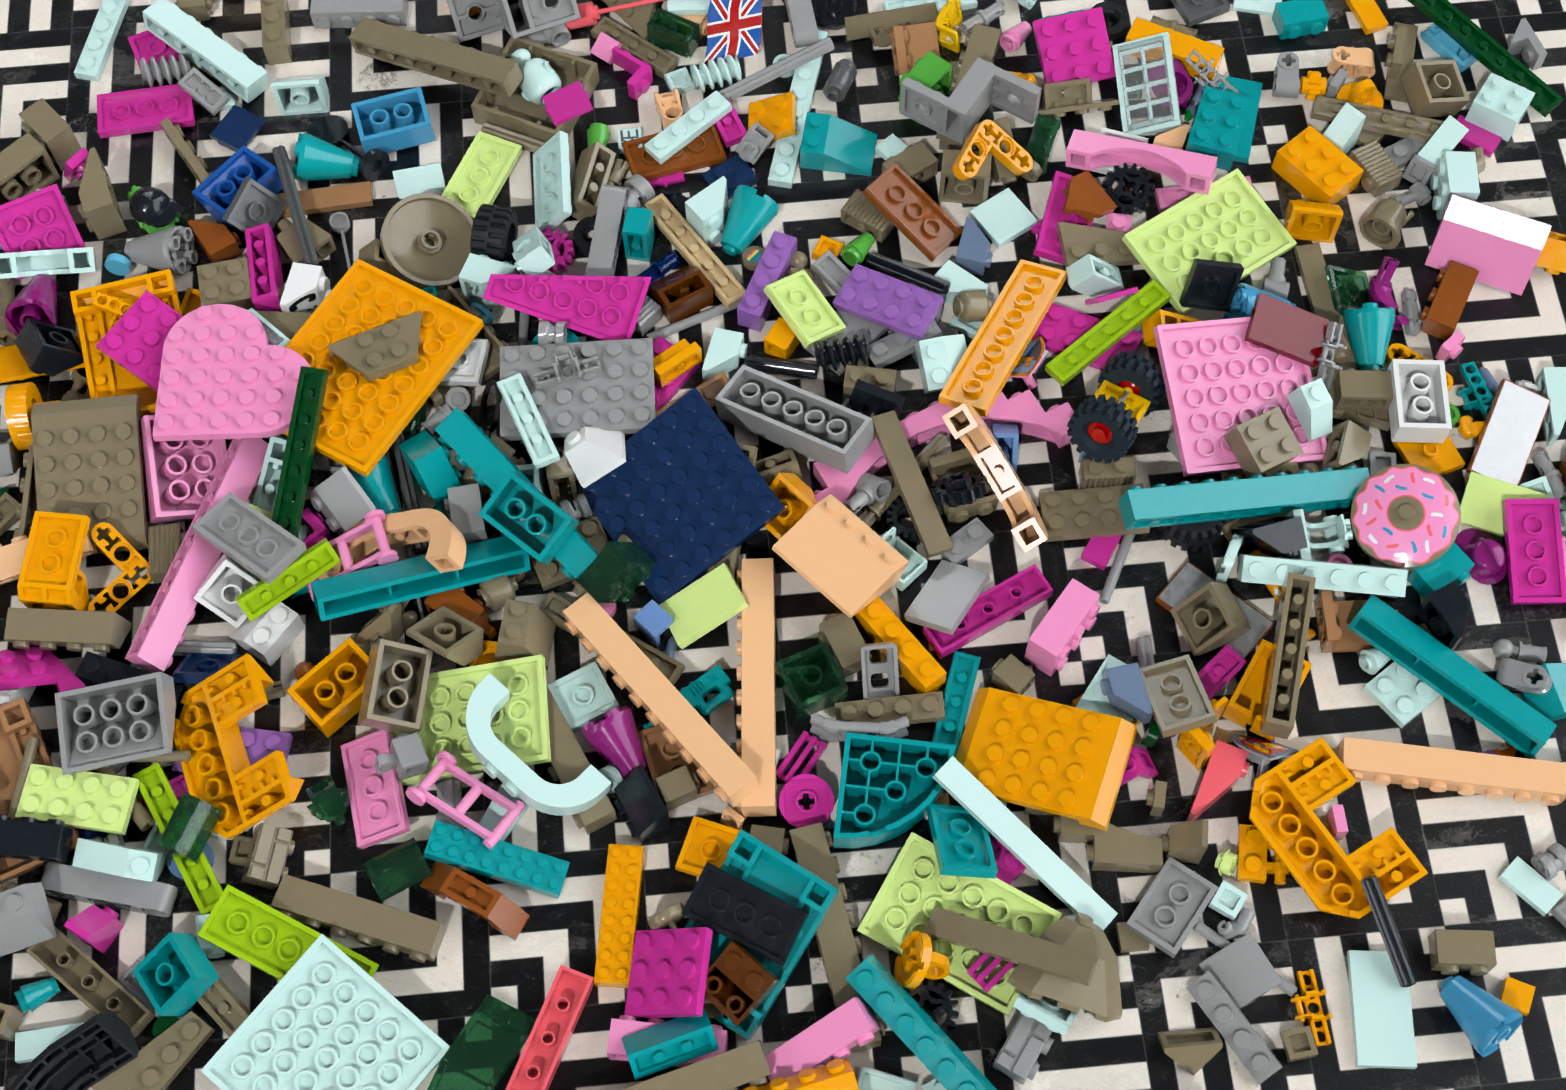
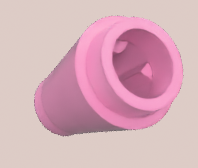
M1022 21L1004 31L1000 38L1001 47L1007 52L1019 50L1032 31L1031 25L1026 21Z

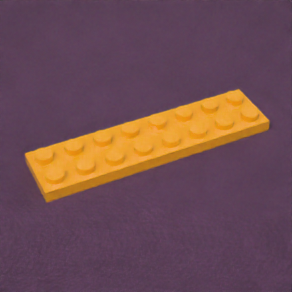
M1023 259L1019 261L938 396L940 404L956 408L964 402H968L980 416L987 417L1066 281L1067 271Z

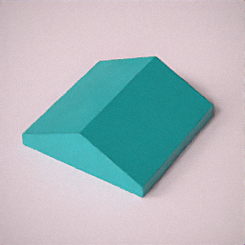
M1544 663L1540 666L1546 669L1552 679L1551 689L1543 695L1521 691L1520 693L1525 703L1550 721L1566 718V663ZM1539 675L1537 679H1535V680L1532 679V682H1533L1534 684H1536L1537 680H1543V679H1542V677Z

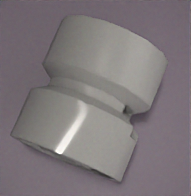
M633 174L623 184L625 188H629L627 209L628 207H641L655 197L653 187L639 174Z

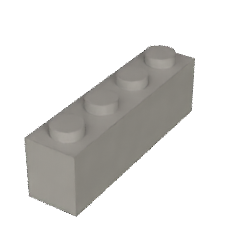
M311 0L310 16L314 28L356 27L363 17L372 20L376 19L389 25L407 26V0Z

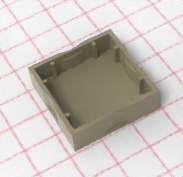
M511 36L500 55L503 58H510L517 49L524 48L530 52L531 59L542 58L549 61V65L554 69L562 82L561 88L580 81L585 92L589 93L590 97L588 99L591 98L600 82L598 64L596 62L569 53L557 52L542 44L521 37L513 39ZM519 86L510 99L480 90L471 104L475 123L483 125L485 122H489L545 142L551 139L558 131L568 133L569 137L580 117L578 116L555 126L550 115L546 114L545 110L547 108L545 104L537 105L524 99Z

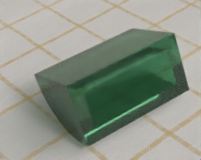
M183 793L158 844L173 856L197 863L222 812L195 796Z
M415 838L363 863L381 902L433 875Z

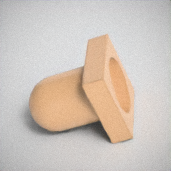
M727 805L723 810L720 822L725 826L741 830L747 817H743L741 807L736 805L734 808H731Z

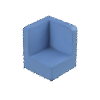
M653 599L633 616L635 628L656 647L661 644L659 636L674 623L673 618Z

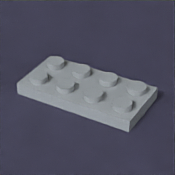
M231 492L191 526L194 533L268 585L307 550L303 541Z

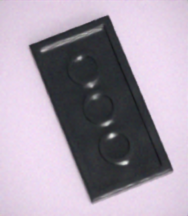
M709 862L706 863L681 913L781 966L785 965L809 916V913Z

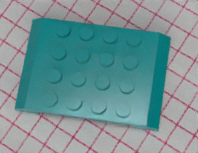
M741 829L728 850V856L721 869L809 913L784 966L743 946L781 980L766 1000L739 1026L725 1014L714 1018L746 1040H750L761 1026L833 905L839 889ZM691 918L685 928L706 927ZM713 930L708 967L712 966L731 941H735Z

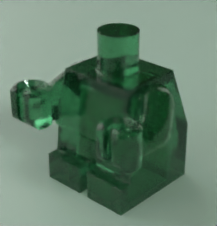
M328 776L320 781L319 784L316 783L306 789L312 801V804L307 806L312 816L327 822L333 820L336 826L346 822L343 814L347 812L346 807L349 805V793L345 785L337 788L331 776Z

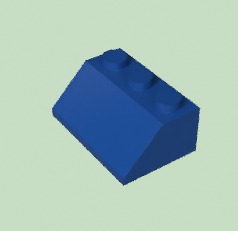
M244 145L192 191L195 198L220 224H225L231 232L237 229L222 220L245 177L253 179L274 194H277L283 188L277 167Z

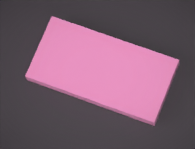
M378 730L340 745L357 847L361 849L410 831L402 781L399 780L395 768L378 775L374 767V763L377 762V755L389 754L391 739H394L393 732Z

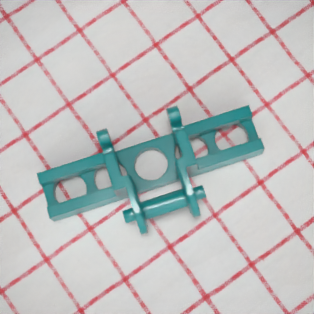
M1474 361L1462 364L1459 370L1468 386L1464 389L1460 388L1456 395L1457 397H1462L1465 403L1463 406L1464 410L1480 409L1486 420L1487 410L1490 409L1494 398ZM1469 367L1472 373H1468L1465 368ZM1475 377L1476 382H1472L1471 378ZM1483 388L1486 393L1481 395L1476 390ZM1473 391L1477 400L1470 402L1467 394H1471Z

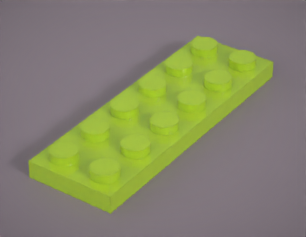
M229 884L224 889L197 934L198 937L279 980L287 974L321 935V933ZM328 938L372 978L374 977L379 964Z

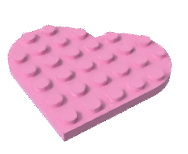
M230 304L201 306L178 320L166 336L162 353L152 437L156 442L267 438L282 434L289 430L301 366H310L297 352L283 346L269 345L262 323L250 311Z

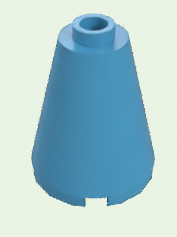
M1452 975L1447 977L1439 987L1442 990L1440 992L1441 999L1477 1053L1482 1057L1489 1056L1500 1048L1497 1044L1503 1039L1507 1041L1523 1022V1015L1518 1010L1460 975L1455 978Z

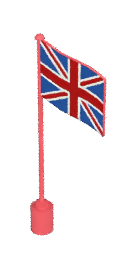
M642 0L599 9L592 1L580 3L577 6L581 18L566 22V26L569 30L597 25V19H600V14L665 0ZM710 0L707 15V49L704 60L706 65H708L710 59L717 63L718 57H722L726 61L727 55H731L735 59V55L737 58H743L758 54L762 38L763 0Z

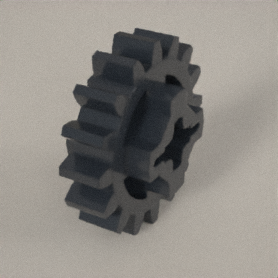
M1124 163L1122 170L1115 166L1114 174L1107 173L1106 178L1108 181H1103L1102 187L1105 188L1104 191L1118 206L1114 212L1118 209L1120 214L1129 212V215L1133 217L1135 210L1141 214L1143 213V206L1149 208L1151 202L1148 199L1154 198L1155 193L1151 190H1154L1155 183H1149L1152 179L1151 174L1144 175L1146 168L1143 167L1138 171L1136 170L1137 165L1135 163L1132 168H1128L1127 164ZM1117 181L1118 188L1112 193V186ZM1142 188H1144L1145 193L1143 197L1140 199V195L1138 194V192H1140Z
M969 471L946 474L942 477L943 480H936V484H931L930 489L931 496L936 505L942 504V506H947L949 504V507L972 504L976 501V498H983V494L988 493L986 477H983V474L976 475V472L969 473Z
M929 979L927 985L923 986L921 982L915 989L906 988L913 999L917 996L918 1004L922 1009L924 1006H927L929 1010H933L930 1017L937 1025V1019L947 1013L945 1021L939 1026L947 1036L949 1035L947 1028L955 1029L956 1023L951 1019L959 1017V1012L953 1010L958 1006V1000L950 1001L953 991H942L944 983L941 982L935 987L933 986V980ZM929 994H933V995L939 997L940 1000H936L935 998L931 997Z

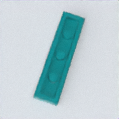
M959 651L954 652L943 695L946 720L937 721L932 742L956 745L954 758L960 745L981 660L979 656Z

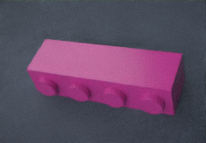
M269 223L245 229L252 302L257 311L282 312L279 304L284 292L280 247Z

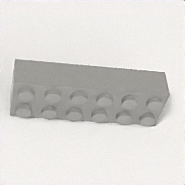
M742 365L715 398L719 419L788 449L792 448L797 453L846 474L850 472L875 439L871 417L746 365Z

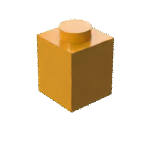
M779 317L764 338V352L777 359L788 360L800 341L783 318Z

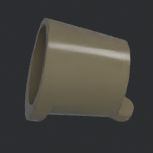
M1382 199L1361 221L1360 231L1366 240L1379 248L1394 249L1401 240V227L1410 221L1415 213L1410 210L1407 214L1404 206L1394 199Z

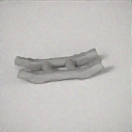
M813 713L810 719V723H812L810 732L832 743H838V741L845 742L846 732L892 738H903L909 735L906 728L910 726L907 716L886 722H854L833 720Z

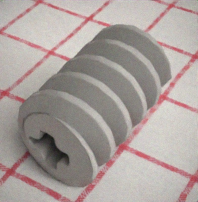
M183 54L178 55L177 61L173 55H169L168 62H166L162 55L159 57L158 63L153 56L150 57L149 64L146 63L143 57L140 58L139 62L143 87L145 81L148 82L150 87H153L154 80H157L158 84L163 86L164 79L168 81L169 85H172L174 78L179 82L190 71L188 58L186 60Z

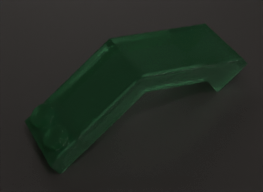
M487 994L442 1057L427 1090H494L527 1041L536 1019Z

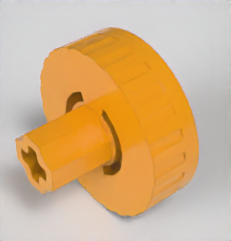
M33 382L8 385L5 392V415L8 430L14 445L20 451L29 450V445H33L31 425L33 404L48 403L42 401L39 390Z

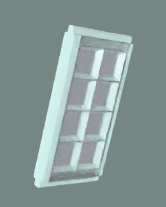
M1169 32L1112 45L1123 132L1142 136L1182 126Z

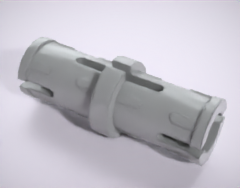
M996 1L984 10L979 9L975 12L974 16L961 22L959 27L962 28L960 29L962 34L966 36L967 32L971 33L974 24L989 26L991 21L1004 15L1005 10H1001L1004 8L1001 2Z
M1542 451L1535 454L1531 459L1538 469L1540 476H1546L1554 498H1559V503L1566 501V488L1561 480L1562 475L1553 465L1548 452Z

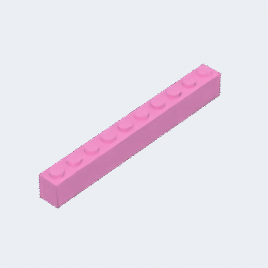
M247 438L232 440L125 657L126 660L151 673L164 672L172 664L174 650L183 641V632L187 624L195 616L194 609L198 601L193 598L213 566L217 563L219 557L223 554V552L194 533L191 526L229 492L244 502L249 503L248 497L251 491L258 485L259 474L262 470L269 444L263 439Z

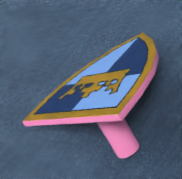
M1042 336L1030 341L1010 377L1022 378L1028 389H1034L1037 386V382L1032 374L1042 362L1045 354V343Z

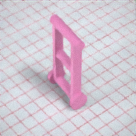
M372 510L364 515L365 523L329 542L334 550L338 549L344 571L335 576L368 569L376 564L385 565L398 561V553L390 549L382 524L386 519L383 510ZM373 530L380 551L354 565L347 543ZM311 583L307 584L311 599L314 601Z
M440 750L436 755L438 760L436 765L416 788L410 786L406 790L407 797L419 806H423L426 802L485 839L483 844L487 848L492 849L524 810L525 804L520 800H516L515 803L472 777L457 767V761L450 753ZM444 771L472 787L455 808L428 792ZM480 794L508 810L491 832L464 815Z

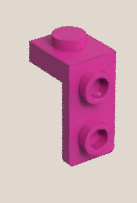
M614 46L612 49L613 63L633 74L627 81L629 97L637 100L649 90L650 85L653 83L652 67L647 62L633 57L627 50H621Z
M308 507L303 510L302 520L312 532L303 540L307 550L324 538L329 542L332 538L325 527L327 524L324 518L318 512L313 514Z

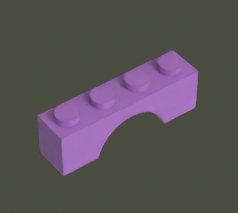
M774 230L737 308L738 325L758 332L762 331L772 302L763 290L766 285L780 280L783 274L787 273L790 269L792 254L797 251L796 237Z

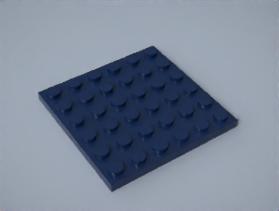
M695 387L625 442V463L586 488L580 485L578 479L575 481L577 490L580 494L585 495L591 510L615 544H618V538L621 535H626L632 540V546L628 549L624 548L623 555L659 605L689 586L786 510L779 498Z

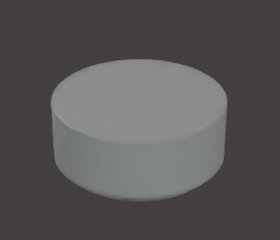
M453 387L446 392L444 402L452 411L456 407L464 411L469 407L471 397L465 388Z

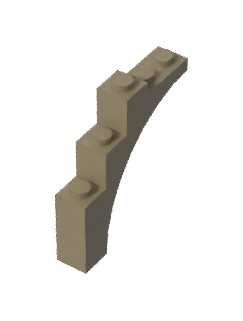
M1024 807V814L1056 815ZM1060 815L1053 816V833H1058V842L1089 843L1087 844L1086 858L1087 861H1091L1092 871L1159 873L1163 866L1162 838L1139 835L1118 828L1109 823L1107 831L1081 825L1076 819Z

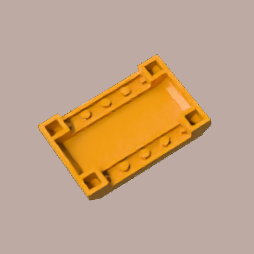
M170 269L70 292L73 313L78 324L90 399L138 394L141 397L142 416L155 413L157 392L97 349L96 344L111 329L109 320L113 319V315L93 307L92 302L97 292H101L118 300L122 298L124 302L133 305L147 290L182 315L177 287ZM100 298L97 301L100 305L107 303V301ZM111 303L109 307L114 309L115 304ZM123 307L121 312L125 314L130 307Z
M995 688L978 689L955 759L1000 801L1076 819L1081 825L1107 831L1137 733V727L1123 718Z

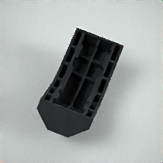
M99 1013L49 1045L28 1064L8 1090H87L138 1057L139 1048L130 1027L115 1013Z

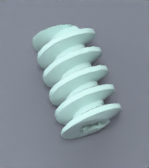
M727 55L726 63L722 57H718L717 65L710 59L708 67L704 62H700L699 69L695 64L690 65L695 89L697 90V87H700L703 93L705 92L706 85H709L711 90H714L716 82L723 88L724 80H727L729 85H732L733 78H736L737 81L742 80L741 68L736 55L735 60L731 55Z

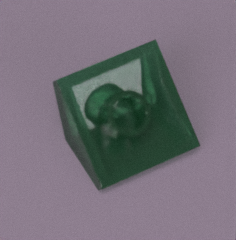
M1333 265L1325 266L1334 309L1343 316L1345 309L1362 308V304L1371 303L1367 273Z

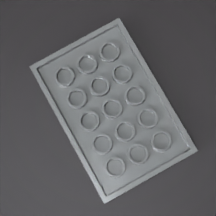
M652 338L564 343L565 345L560 346L556 344L500 347V381L521 373L551 438H566L571 432H579L585 426L608 431H622L624 434H635L656 418ZM568 349H571L572 353L575 352L576 356L574 357H577L578 361L598 356L602 367L601 372L537 389L533 373L553 368L552 363H555L551 361L554 358L553 353L556 356L569 353ZM571 359L558 362L560 368L572 365ZM591 363L588 365V368L597 366V364ZM566 370L563 373L566 377L573 374L571 370ZM555 373L551 375V378L556 377ZM541 377L539 378L538 382L546 380L547 378ZM502 398L500 403V438L503 441L522 440Z

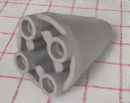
M173 226L132 239L124 247L125 256L130 261L161 271L170 269L172 274L175 275L187 274L192 265L198 262V253L194 249L192 230L189 227Z

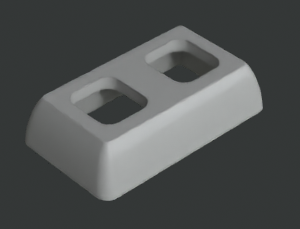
M893 642L862 645L863 699L900 696L897 645ZM874 649H886L887 659L883 662H870L869 652ZM887 673L888 684L885 686H872L871 675Z

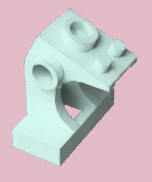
M1303 509L1292 510L1286 515L1301 516L1308 548L1299 550V555L1292 556L1294 559L1312 560L1311 553L1328 551L1329 555L1344 553V549L1349 548L1348 540L1353 539L1350 519H1344L1343 514L1339 516H1326L1322 518L1323 522L1321 523L1305 522ZM1323 531L1325 543H1311L1310 532Z

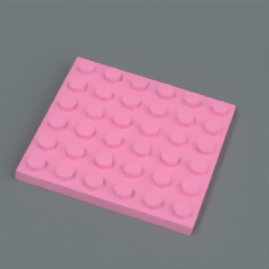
M1251 317L1157 325L1153 328L1184 477L1242 470L1224 435L1234 427L1278 406L1304 451L1290 462L1303 464L1321 462L1324 459L1327 446L1326 437L1323 436L1309 442L1287 398V395L1300 386L1313 381L1310 366L1245 341Z

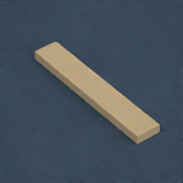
M663 193L643 204V208L652 210L654 224L689 265L702 271L713 287V293L724 306L730 309L740 303L746 291L745 288Z

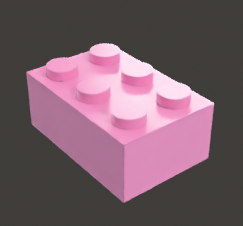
M1072 578L1030 636L1024 660L1050 677L1056 669L1061 671L1069 659L1067 656L1070 650L1075 651L1083 639L1081 636L1085 629L1089 631L1097 620L1096 615L1100 610V606H1098L1100 595Z

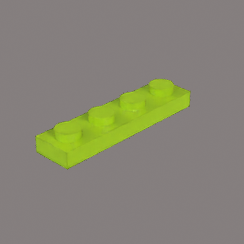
M324 538L300 555L269 585L261 580L235 597V600L252 622L339 564L341 560L328 540Z

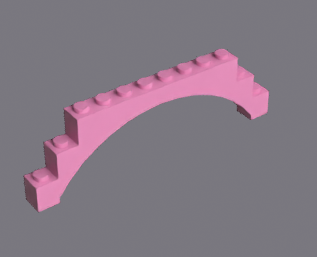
M1030 389L1022 393L1017 392L1008 400L1001 391L987 417L980 416L989 430H991L992 424L1018 425L1019 433L1056 443L1058 448L1071 443L1070 439L1073 437L1067 434L1070 428L1067 425L1074 413L1069 403L1066 402L1060 406L1054 405L1045 412ZM934 401L926 409L920 412H912L905 419L899 421L910 447L912 448L932 440L938 433L943 435L952 434L942 416L954 408L940 404L939 401ZM876 436L848 474L818 461L813 463V475L822 488V491L817 490L813 492L817 503L832 494L843 504L856 493L857 483L863 474L871 473L874 475L887 464Z

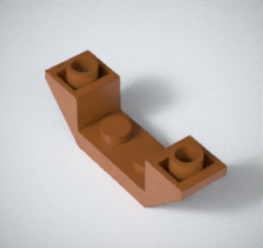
M435 861L420 884L422 888L445 900L447 897L486 919L492 928L513 940L517 939L530 918L528 913L505 895L455 866Z

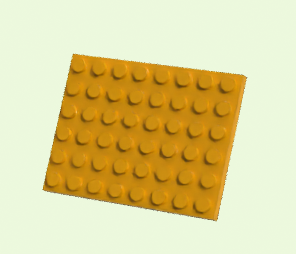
M357 259L285 346L300 354L310 367L329 371L315 451L367 477L484 327L483 320ZM417 311L422 313L423 323H421L420 329L421 341L418 346V363L369 382L360 376L358 371L346 366L345 362L339 357H333L327 346ZM288 431L284 432L283 434L288 436Z

